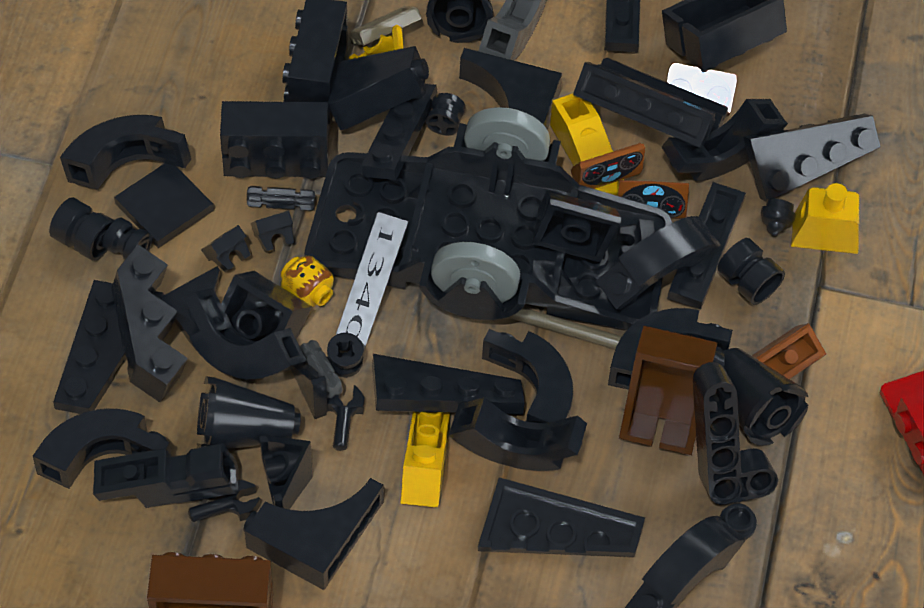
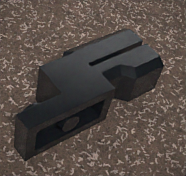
M223 443L190 449L187 454L172 456L164 448L94 461L93 495L99 501L135 495L145 508L238 493V465Z

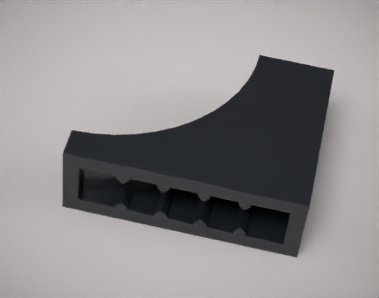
M467 48L463 49L460 57L459 79L482 88L495 99L500 107L525 112L535 117L548 129L551 119L552 100L558 99L560 95L562 73Z
M370 478L349 499L337 505L313 511L284 509L265 501L258 512L253 511L248 516L244 524L243 531L245 532L246 548L325 590L384 503V485Z

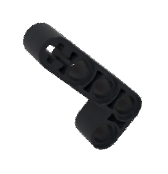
M708 362L701 365L693 374L698 473L711 500L719 505H727L769 495L777 487L778 477L766 454L756 448L740 451L738 399L735 386L721 364Z

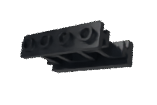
M604 58L602 63L598 65L585 62L573 92L574 96L697 147H702L705 139L709 138L710 133L723 125L728 113V107L610 58Z

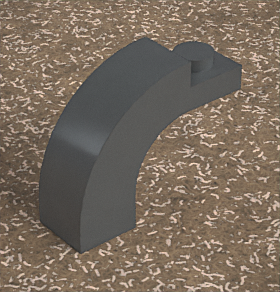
M506 0L499 13L495 17L488 19L478 51L515 60L522 53L531 38L547 0Z

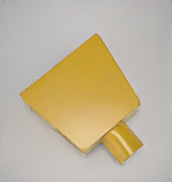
M833 183L827 189L809 188L795 211L796 217L792 224L791 247L858 254L859 194L847 191L846 187L839 183Z

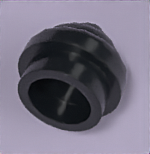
M770 198L767 199L766 206H762L760 212L762 222L766 225L767 231L772 236H777L780 231L786 230L789 225L794 223L796 214L793 212L794 204L785 200Z

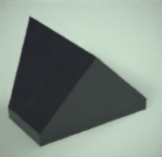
M271 435L259 436L261 458L272 504L284 509H290L312 479L311 441Z

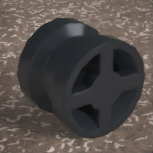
M436 94L431 103L433 110L427 114L426 124L428 128L437 134L445 136L454 135L458 132L459 118L464 115L466 105L462 99L454 94Z
M340 333L331 338L327 347V358L338 377H351L360 371L363 364L364 351L362 341L351 333ZM339 350H341V351H343V350H349V351H348L347 353H346V352L341 353Z

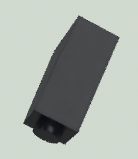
M416 46L340 61L328 100V107L339 129H348L421 95L425 80L429 77L428 64L424 58L421 59Z

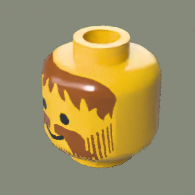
M312 256L294 257L281 271V287L312 307L325 305L333 295V290L331 289L334 282L333 274Z

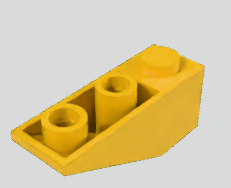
M573 93L552 100L550 126L558 140L561 141L562 147L574 166L579 162L613 152L599 114L591 102L574 96ZM617 182L595 189L617 195Z
M413 412L403 465L401 504L438 508L450 412Z

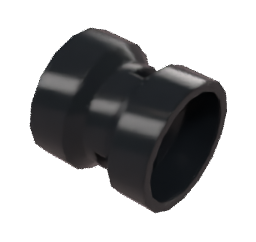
M120 217L114 220L107 229L103 238V247L114 254L120 252L123 254V259L126 260L137 245L149 251L153 236L143 229H134L131 222Z

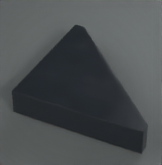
M218 266L160 297L162 301L178 311L174 322L192 346L193 344L189 337L200 330L190 318L189 307L184 298L196 291L213 288L216 291L218 280L221 277Z
M305 362L292 368L291 371L314 419L326 416L328 410L325 376L319 377L318 371L311 365H306Z

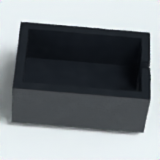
M306 0L304 10L298 9L295 29L299 31L297 36L291 37L289 56L292 57L291 63H285L282 82L286 84L284 102H328L339 62L345 60L348 46L347 2L337 0ZM328 107V124H330L332 113Z
M683 0L662 10L666 45L681 56H686L688 61L703 72L713 69L718 64L735 56H740L760 44L770 42L775 37L787 32L784 0Z
M222 101L220 141L224 176L236 178L270 177L275 179L281 177H304L307 179L325 177L329 161L328 102Z

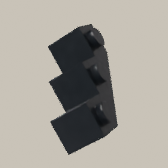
M137 245L117 269L111 291L113 301L116 303L119 318L118 326L122 346L126 352L130 383L158 402H161L180 378L188 358L162 341L171 330L178 312L154 295V292L162 283L168 264L140 245Z

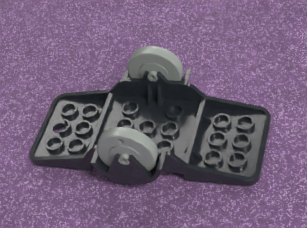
M495 107L475 113L467 124L460 123L454 147L449 146L429 157L407 156L396 180L363 176L361 164L367 153L346 152L336 155L329 163L304 256H312L331 271L333 276L355 280L377 213L380 212L408 221L386 286L405 289L407 282L417 283L423 294L438 307L450 313L472 319L496 320L507 318L518 313L525 304L547 307L546 314L554 317L628 330L630 326L641 318L657 312L663 277L649 286L621 310L615 309L595 280L620 261L618 253L621 246H631L627 241H617L616 234L620 227L637 225L639 219L653 220L654 231L656 232L671 224L672 220L665 211L659 208L580 185L561 166H556L561 141L554 140L550 144V134L539 120L516 109ZM547 190L563 192L572 197L590 202H599L605 206L616 208L621 217V222L601 262L532 244L538 208ZM347 209L354 211L356 214L355 219H349L348 222H342L336 217V214L343 213Z

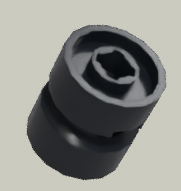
M72 197L65 200L55 212L50 223L49 233L55 240L68 247L74 246L75 251L92 261H96L108 251L103 247V238L114 220L103 213L93 212L90 206Z
M744 238L735 243L723 255L718 263L717 270L731 285L739 284L738 291L752 305H757L765 301L777 290L785 277V272L771 258L763 259V250L750 238Z

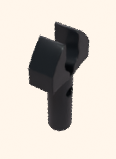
M356 385L353 387V399L347 403V406H343V402L340 400L341 394L334 395L332 398L327 397V410L337 415L333 448L338 451H344L348 447L351 417L355 414L364 413V396Z
M238 480V493L190 507L188 510L190 520L196 522L226 512L237 514L240 522L247 520L253 511L257 512L260 508V497L247 502H242L239 499L243 496L255 494L256 485L248 481Z

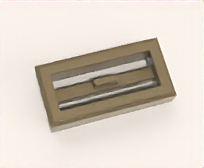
M403 6L349 31L348 35L353 45H366L379 39L382 34L392 33V27L396 24L405 27L422 19L418 8Z

